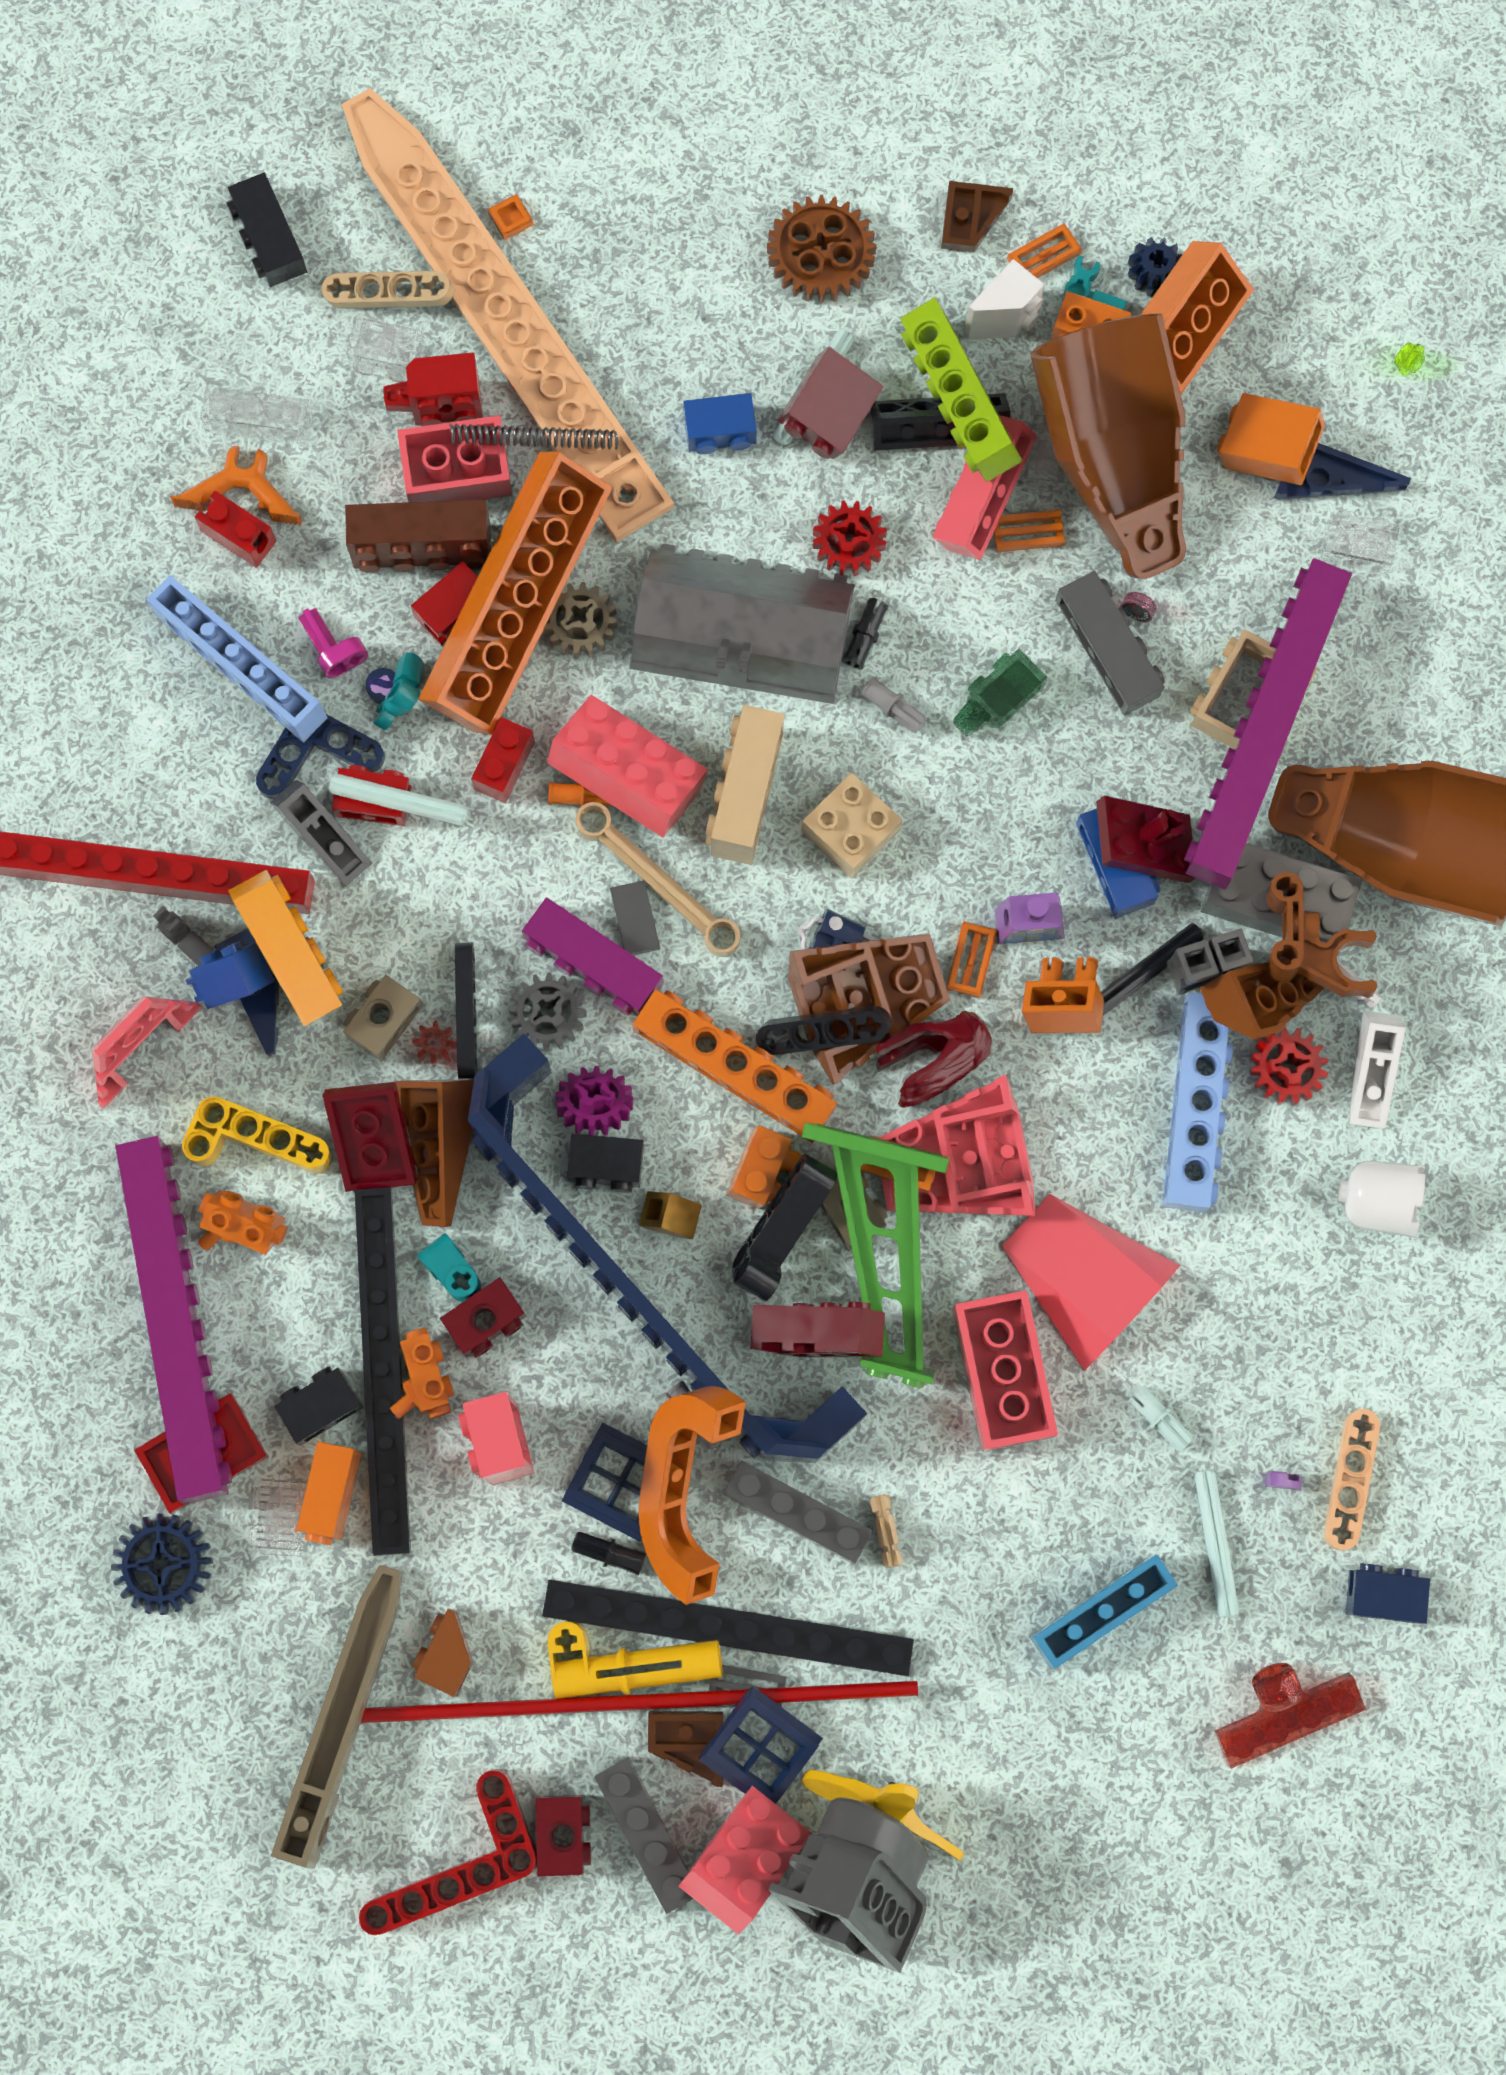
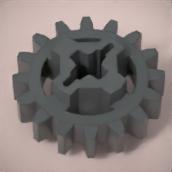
M549 972L546 975L545 981H540L539 977L535 974L533 975V985L529 986L525 982L520 983L523 990L522 995L519 993L512 994L513 1000L518 1003L517 1006L509 1007V1013L518 1016L511 1021L512 1028L521 1027L518 1038L525 1034L527 1037H530L535 1046H537L538 1042H541L544 1051H549L550 1043H556L559 1049H563V1039L567 1038L569 1041L574 1042L575 1036L572 1031L574 1029L583 1031L584 1029L583 1024L578 1021V1018L587 1017V1011L578 1008L585 1003L584 996H574L578 990L577 985L574 983L567 988L566 977L563 975L555 982L553 981L552 974ZM553 990L556 992L554 994H542L540 991ZM527 1002H529L533 1007L532 1014L525 1021L524 1010ZM570 1003L572 1014L569 1022H567L563 1017V1010ZM546 1006V1008L550 1009L554 1006L555 1015L552 1018L547 1014L542 1017L541 1008ZM542 1029H554L556 1033L542 1034L539 1032Z

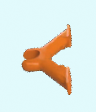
M239 446L231 447L227 452L223 470L177 496H170L175 508L177 506L184 509L187 507L188 510L190 508L197 511L200 509L202 512L205 504L212 502L210 496L214 490L224 494L234 487L248 489L259 500L258 509L267 510L273 522L277 521L278 523L281 521V523H290V525L294 523V525L298 524L299 526L302 524L300 514L294 511L266 479L265 471L268 457L261 449H258L256 452L254 464L250 468L241 469L237 467L240 448Z

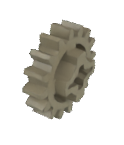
M581 582L577 590H574L572 584L568 583L567 592L561 593L547 621L548 624L544 627L545 635H552L549 639L550 645L554 647L561 644L560 649L563 655L569 649L573 650L574 656L579 659L581 651H586L589 657H593L594 647L604 651V639L613 641L614 632L611 629L618 628V621L613 617L617 614L616 606H608L610 595L607 593L600 597L599 586L597 585L591 591L586 590L585 582ZM562 610L565 618L560 622L561 625L558 627L557 618L560 611ZM602 614L603 623L600 630H598L595 621ZM578 616L580 619L586 617V622L582 623L579 620L574 622V617ZM573 638H582L584 640H575Z

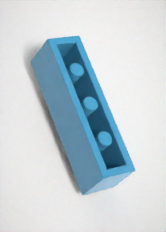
M1157 1554L1150 1555L1032 1634L1029 1638L1048 1667L1056 1669L1178 1585Z

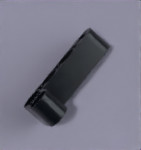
M803 1154L737 1253L732 1265L733 1283L764 1301H768L772 1297L782 1277V1263L834 1186L838 1175L836 1170L808 1154Z

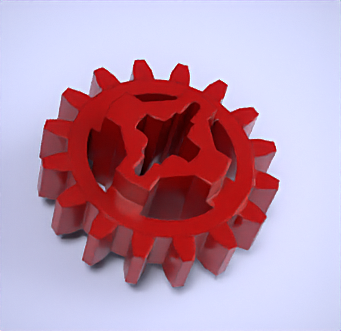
M844 500L841 501V509L836 510L834 506L830 505L828 506V516L823 514L818 516L819 525L813 527V536L817 538L813 539L812 547L813 549H820L817 553L818 561L828 560L827 570L830 571L837 566L841 576L845 574L846 569H851L853 575L858 576L859 567H863L869 572L872 565L871 560L877 563L881 561L882 554L879 551H885L887 541L883 540V538L886 537L887 529L879 527L882 522L881 515L871 517V506H868L863 511L860 510V502L856 501L853 508H848ZM861 523H863L869 530L864 529ZM847 534L854 535L852 542L845 540ZM830 546H835V548L839 552V555L835 553L830 548ZM860 552H863V553H864V554H862V555H860V556L853 557V556L857 555V554L860 553Z
M1285 1027L1279 1032L1278 1037L1275 1034L1266 1036L1267 1043L1260 1040L1255 1047L1260 1053H1253L1250 1056V1061L1256 1063L1257 1066L1253 1067L1249 1074L1259 1076V1080L1255 1083L1254 1087L1260 1088L1264 1086L1267 1089L1264 1098L1267 1099L1274 1094L1277 1095L1278 1105H1281L1286 1098H1289L1291 1105L1294 1106L1299 1103V1096L1307 1102L1313 1097L1311 1090L1319 1092L1323 1086L1318 1080L1327 1078L1328 1072L1322 1070L1321 1067L1326 1065L1329 1060L1325 1057H1319L1318 1053L1324 1048L1322 1044L1315 1047L1311 1044L1314 1035L1310 1034L1304 1039L1301 1037L1300 1028H1297L1292 1035H1289ZM1277 1046L1278 1057L1266 1062L1270 1050ZM1296 1047L1302 1049L1307 1055L1301 1053ZM1287 1059L1290 1065L1298 1066L1292 1073H1290L1289 1068L1281 1066ZM1311 1071L1308 1082L1301 1087V1075ZM1271 1077L1281 1082L1283 1087L1277 1085Z

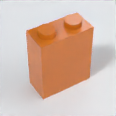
M1242 393L1238 405H1234L1231 409L1229 416L1230 425L1227 433L1222 434L1219 439L1217 452L1226 469L1302 485L1325 427L1321 409Z
M317 1441L296 1529L306 1533L304 1540L330 1546L333 1539L342 1540L361 1462V1452L352 1448Z

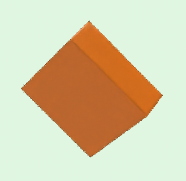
M517 194L488 209L489 216L504 240L534 225L533 219Z

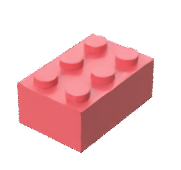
M500 415L397 430L408 502L484 500L512 495L504 435L503 445L501 446L499 444V429L497 430L495 446L493 445L492 429L490 430V443L487 446L485 428L482 445L479 444L478 428L474 445L472 444L471 428L468 444L465 443L464 428L462 443H458L457 428L455 443H451L450 423L453 427L458 423L460 427L462 424H465L467 427L470 424L473 427L477 424L482 427L485 424L487 427L493 425L495 428L499 425L502 428Z
M751 1786L733 1808L678 1887L739 1935L755 1918L770 1896L771 1892L768 1889L771 1882L779 1883L790 1866L789 1860L791 1855L800 1852L812 1832L759 1790Z

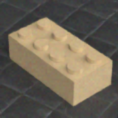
M744 704L741 716L734 714L730 730V746H733V749L726 747L722 763V779H725V782L718 781L714 795V811L717 812V815L710 814L706 828V844L711 845V856L752 865L782 742L785 714Z

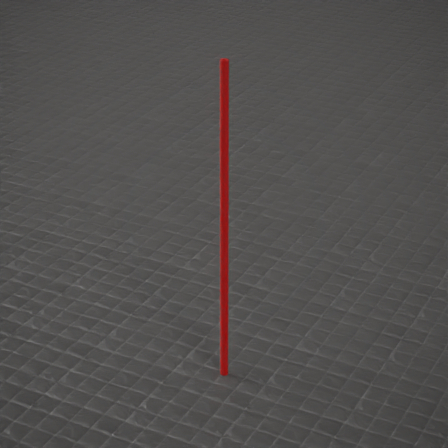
M900 1681L758 1688V1690L776 1703L918 1696V1682ZM750 1689L365 1708L361 1723L737 1705L744 1694Z

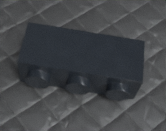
M263 172L228 186L231 200L227 201L226 204L233 221L240 219L244 229L239 230V234L246 250L253 248L256 258L251 259L259 279L266 277L269 286L273 287L308 273L303 256L266 173Z

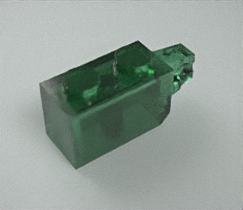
M1019 648L1011 656L1008 653L1003 654L992 666L994 671L986 678L983 675L979 676L968 687L969 694L966 704L953 720L956 728L966 737L986 724L990 728H1000L1045 687L1048 677Z

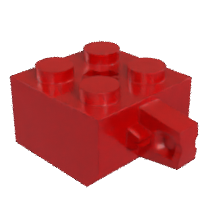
M474 352L414 358L406 366L407 381L383 386L386 410L412 412L415 425L428 426L442 424V422L483 418L480 381Z

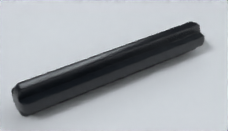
M1195 923L1189 924L1101 991L1104 999L1103 1016L1168 967L1167 961L1171 959L1176 949L1203 941L1204 934Z

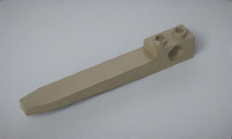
M379 1565L359 1600L298 1773L271 1857L305 1868L315 1869L340 1795L337 1792L398 1612L403 1576L401 1571Z

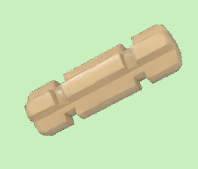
M886 1494L874 1496L871 1498L870 1504L872 1513L876 1515L874 1523L879 1547L883 1549V1553H881L883 1566L885 1568L900 1566L903 1560L901 1550L897 1549L899 1540L893 1514L890 1515V1510L892 1509L890 1497Z

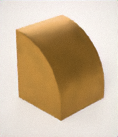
M647 1191L639 1226L680 1238L693 1239L702 1205L672 1193Z

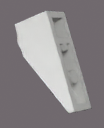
M1371 1011L1363 1012L1356 1051L1350 1124L1386 1128L1406 1029L1399 1015Z

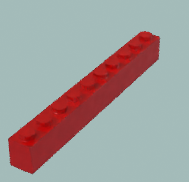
M0 831V875L235 905L228 890L267 870L271 878L278 875L291 898L285 902L288 909L296 906L299 913L310 915L315 880L309 870Z

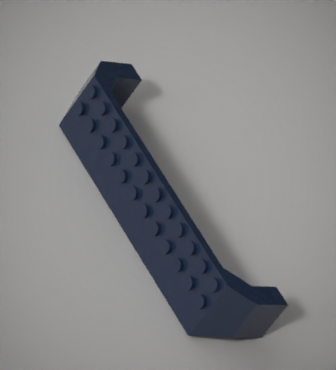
M522 1034L474 1076L468 1122L475 1134L472 1141L476 1149L488 1162L494 1158L499 1163L496 1168L500 1176L512 1189L518 1185L523 1190L520 1193L522 1200L535 1215L542 1211L547 1217L544 1220L546 1227L559 1242L564 1238L568 1240L571 1244L568 1247L571 1251L570 1254L581 1267L585 1268L590 1265L595 1273L592 1276L597 1285L607 1295L614 1292L618 1296L617 1304L622 1313L631 1322L638 1319L644 1327L641 1331L647 1341L655 1349L662 1346L668 1352L666 1361L680 1377L686 1373L693 1380L690 1384L692 1391L708 1386H717L728 1390L511 1147L514 1105L552 1073L548 1059L525 1034ZM842 1386L804 1421L753 1416L745 1409L741 1428V1435L743 1437L739 1443L753 1459L760 1455L765 1461L816 1463L866 1417L867 1413Z

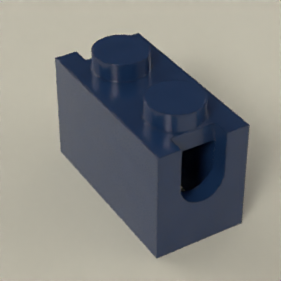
M1360 1563V1570H1349L1346 1615L1427 1624L1430 1579L1419 1577V1570L1397 1568L1396 1574L1382 1573L1383 1566L1364 1563Z

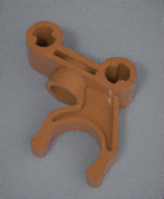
M1291 872L1277 874L1273 878L1266 896V902L1270 910L1277 914H1282V940L1274 945L1266 964L1270 977L1276 981L1286 982L1292 980L1298 973L1341 997L1363 996L1371 998L1377 989L1376 981L1372 979L1361 982L1350 980L1338 968L1337 955L1341 950L1349 946L1356 945L1368 949L1371 948L1376 940V933L1373 930L1355 931L1343 929L1334 934L1328 942H1321L1319 940V912L1304 911L1303 883L1301 879ZM1281 890H1286V896L1290 897L1283 896V891ZM1279 958H1288L1291 961L1290 965L1282 964Z

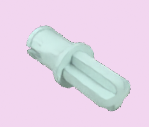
M1145 1385L1128 1400L1151 1424L1149 1428L1151 1430L1155 1428L1176 1451H1182L1192 1441V1435L1170 1413L1172 1409L1170 1407L1166 1409Z

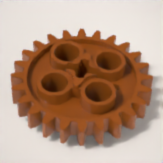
M820 195L818 203L815 204L807 196L805 206L803 207L797 201H794L793 213L787 209L782 210L783 220L774 219V230L769 231L768 241L770 243H767V254L771 255L768 259L769 267H775L773 277L775 279L783 277V289L793 285V296L796 297L801 291L806 292V301L809 302L813 294H817L819 302L823 303L827 294H830L832 300L836 302L839 291L849 297L850 285L857 289L861 288V278L868 279L870 274L868 267H874L875 257L872 255L876 254V244L872 243L875 232L867 231L870 221L868 219L859 221L861 216L860 209L850 213L849 201L844 203L842 207L837 206L836 196L828 204L825 203L824 196ZM829 227H836L841 231L837 233L828 232L826 229ZM796 235H804L808 239L804 241H799L793 237ZM838 257H845L850 261L847 263H839L835 259ZM805 265H813L817 269L814 271H806L802 267Z

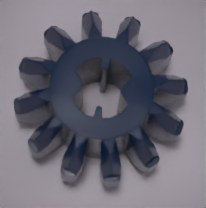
M1152 237L1147 239L1146 245L1138 243L1135 246L1134 253L1129 256L1128 264L1131 268H1129L1128 277L1129 279L1136 280L1134 285L1136 290L1146 286L1147 296H1150L1154 289L1158 290L1183 255L1177 254V244L1170 247L1167 246L1165 237L1160 240V243H1156ZM1154 264H1157V265H1159L1160 267H1159V268H1155V267H1153V266H1154Z

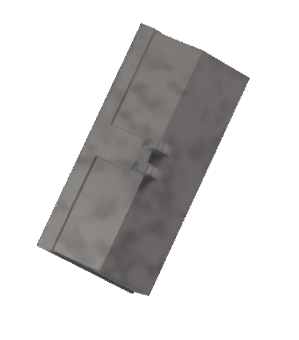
M662 544L660 551H650L648 564L641 581L629 669L834 704L855 584L847 583L848 575L844 574L841 576L839 573H835L833 581L818 578L819 570L806 568L804 576L789 573L790 565L781 563L776 565L775 571L762 569V561L749 558L747 565L744 566L733 564V556L728 554H719L717 561L703 558L704 551L699 549H691L689 556L674 554L675 546L670 544Z

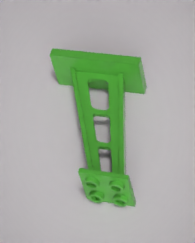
M807 1122L804 1125L802 1138L830 1144L833 1148L862 1302L870 1303L871 1310L883 1312V1297L898 1300L902 1305L905 1351L898 1353L890 1349L886 1324L884 1322L882 1357H862L860 1366L867 1368L866 1374L877 1378L887 1379L888 1375L892 1374L903 1377L902 1383L912 1387L923 1388L924 1383L932 1385L935 1370L924 1367L918 1167L946 1173L950 1157ZM863 1164L886 1168L894 1177L897 1221L894 1229L890 1230L875 1226L868 1217L861 1175ZM875 1234L892 1238L898 1244L901 1285L899 1291L885 1289L878 1281L872 1236Z

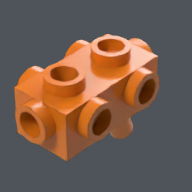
M218 1190L215 1195L207 1192L199 1208V1212L203 1214L199 1227L207 1230V1232L199 1239L198 1243L207 1251L222 1239L228 1243L236 1242L266 1255L274 1245H281L288 1230V1226L283 1224L285 1217L278 1215L275 1210L268 1206L254 1205L247 1202L242 1196L232 1191Z
M426 1328L406 1333V1340L400 1341V1346L410 1379L402 1383L406 1395L391 1406L390 1410L398 1420L415 1406L420 1410L421 1415L429 1413L430 1419L451 1413L448 1398L454 1396L449 1376L441 1377L437 1363L444 1361L438 1340L431 1342Z

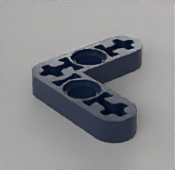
M327 715L328 718L311 734L306 744L299 738L292 736V732L285 727L256 776V785L264 797L269 799L276 798L293 783L314 746L349 765L367 767L370 769V772H375L383 766L385 761L384 751L376 740ZM335 732H344L348 735L347 744L341 748H334L329 745L330 736ZM356 739L360 740L356 743L359 749L365 752H369L371 748L374 749V754L377 758L375 761L369 759L366 763H363L362 755L352 750ZM296 745L300 748L299 757L289 762L283 760L281 752L284 747ZM276 761L281 767L290 771L286 773L282 769L278 775L281 785L279 787L272 786L268 790L264 780L266 777L273 778L276 775L278 768L276 765H273Z

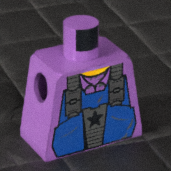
M1059 893L1010 896L995 909L998 944L1065 939Z

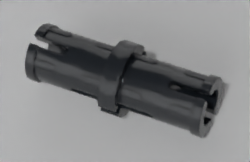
M868 598L859 624L854 625L852 630L854 637L843 658V662L851 666L855 654H858L854 668L862 670L865 666L864 663L872 643H877L879 638L877 631L889 608L885 602L881 601L877 612L873 613L878 601L876 598Z

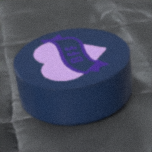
M379 668L368 675L366 691L370 699L375 703L381 704L393 687L395 677L393 670Z

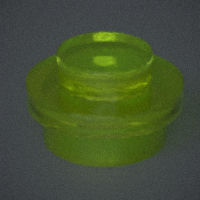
M1408 342L1400 349L1394 360V365L1398 367L1400 374L1406 376L1409 372L1416 373L1425 361V356L1423 355L1424 346L1419 343L1414 345Z

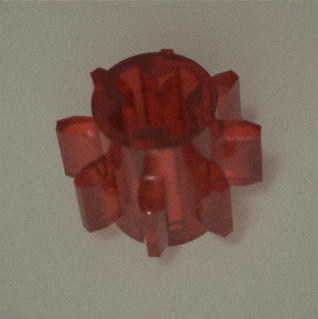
M437 1020L434 1021L433 1027L427 1029L420 1025L419 1029L422 1033L420 1039L412 1040L414 1046L422 1047V1050L417 1054V1058L421 1061L429 1057L433 1067H436L437 1060L442 1058L450 1062L449 1049L457 1048L455 1041L448 1040L453 1034L452 1028L448 1027L444 1031L441 1030ZM432 1037L435 1040H440L442 1047L438 1050L435 1047H430L428 1040Z

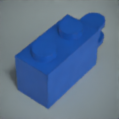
M240 941L220 951L217 949L199 958L201 964L189 970L191 977L185 980L187 985H192L197 995L194 997L196 1003L204 1001L207 1009L251 995L275 981L257 943L242 947Z

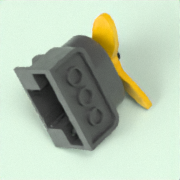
M808 1770L804 1773L801 1783L811 1792L830 1801L816 1834L808 1836L800 1855H791L789 1864L794 1870L786 1887L771 1882L768 1890L822 1944L901 1973L923 1922L927 1907L926 1898L917 1888V1885L928 1862L929 1854L914 1835L933 1843L959 1861L962 1860L965 1852L922 1823L913 1809L919 1798V1791L915 1787L888 1782L886 1786L878 1789L856 1779L841 1777L818 1770Z

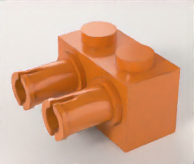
M1049 957L1041 960L1040 981H1026L1022 1013L1031 1033H1101L1104 999L1096 981L1099 962L1095 958L1087 957L1086 965H1083L1084 957L1076 959L1074 980H1061L1062 969L1064 968V962L1061 959L1052 957L1051 966H1049Z
M761 1125L752 1129L726 1196L757 1209L771 1203L782 1184L777 1183L778 1179L776 1177L778 1172H781L782 1169L791 1172L802 1154L791 1150L790 1143L792 1139Z

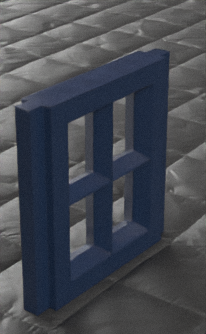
M602 1422L562 1502L640 1542L642 1537L639 1516L637 1518L614 1506V1503L622 1487L640 1496L641 1488L626 1481L635 1462L644 1466L647 1445ZM604 1446L628 1458L620 1477L596 1465ZM591 1471L616 1483L607 1502L583 1490Z
M752 1686L703 1749V1753L698 1759L744 1794L753 1786L777 1804L817 1750L823 1738ZM750 1711L772 1726L761 1743L739 1728ZM778 1731L799 1746V1749L788 1764L766 1748ZM733 1734L756 1749L744 1766L722 1751ZM761 1754L783 1769L771 1786L749 1771Z

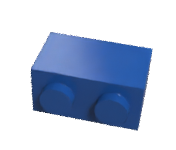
M751 393L683 401L689 452L696 451L698 454H711L717 448L730 447L732 450H744L749 448L750 444H756L757 430Z

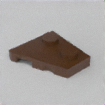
M949 181L941 249L975 252L1011 201L1013 188Z
M649 1711L648 1752L663 1760L668 1759L675 1763L677 1767L711 1781V1784L716 1787H723V1778L698 1759L703 1753V1749L723 1724V1711Z

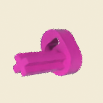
M308 608L302 611L304 614L298 618L320 655L317 661L327 678H336L362 664L367 659L368 651L359 637H351L337 644L317 608L312 610Z

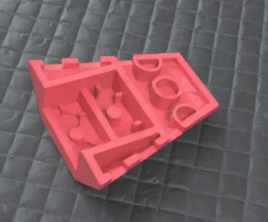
M142 996L91 1048L98 1104L104 1109L128 1084L114 1070L164 1019L179 1032L203 1006L198 1002Z
M1006 1074L980 1089L977 1088L965 1094L964 1097L948 1105H943L933 1110L932 1113L918 1120L915 1119L879 1137L897 1144L950 1157L947 1172H935L930 1192L919 1190V1212L1035 1216L1034 1181L1021 1116ZM881 1178L886 1208L888 1211H896L894 1181Z
M1051 1194L1035 1209V1216H1028L1001 1246L1084 1371L1117 1338L1181 1266Z

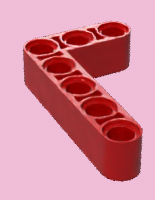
M500 1769L488 1770L480 1776L476 1784L477 1796L496 1850L373 1898L362 1907L359 1913V1924L366 1933L374 1936L384 1934L531 1874L537 1865V1850L512 1780L506 1772ZM497 1776L502 1779L504 1792L500 1797H491L486 1793L484 1784L488 1777ZM508 1812L516 1817L517 1829L513 1833H503L499 1829L497 1820L501 1813ZM515 1849H524L530 1855V1865L526 1869L519 1870L511 1864L510 1856ZM487 1863L493 1867L495 1877L491 1883L484 1884L477 1880L475 1868L478 1864ZM451 1877L457 1881L459 1892L456 1897L448 1898L442 1895L439 1885L443 1878ZM414 1891L421 1895L423 1907L420 1911L412 1912L406 1908L404 1897L407 1892ZM372 1906H381L385 1909L388 1917L385 1925L375 1926L370 1922L368 1913Z

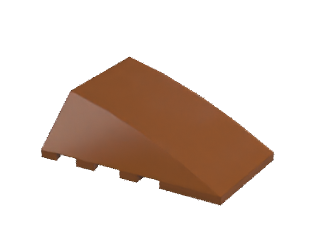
M928 933L790 951L788 981L799 1015L865 1006H880L890 1014L892 1019L890 1030L879 1041L812 1050L834 1085L845 1078L844 1075L854 1067H860L871 1059L869 1056L876 1052L879 1042L887 1039L894 1033L902 1031L911 1024L920 1023L950 1001L931 935ZM871 1017L867 1023L858 1025V1031L862 1026L873 1025L875 1031H877L881 1023L874 1022L873 1017ZM841 1020L832 1021V1030L836 1035L847 1036L849 1034V1028L845 1022ZM803 1025L807 1041L814 1040V1030L808 1025Z

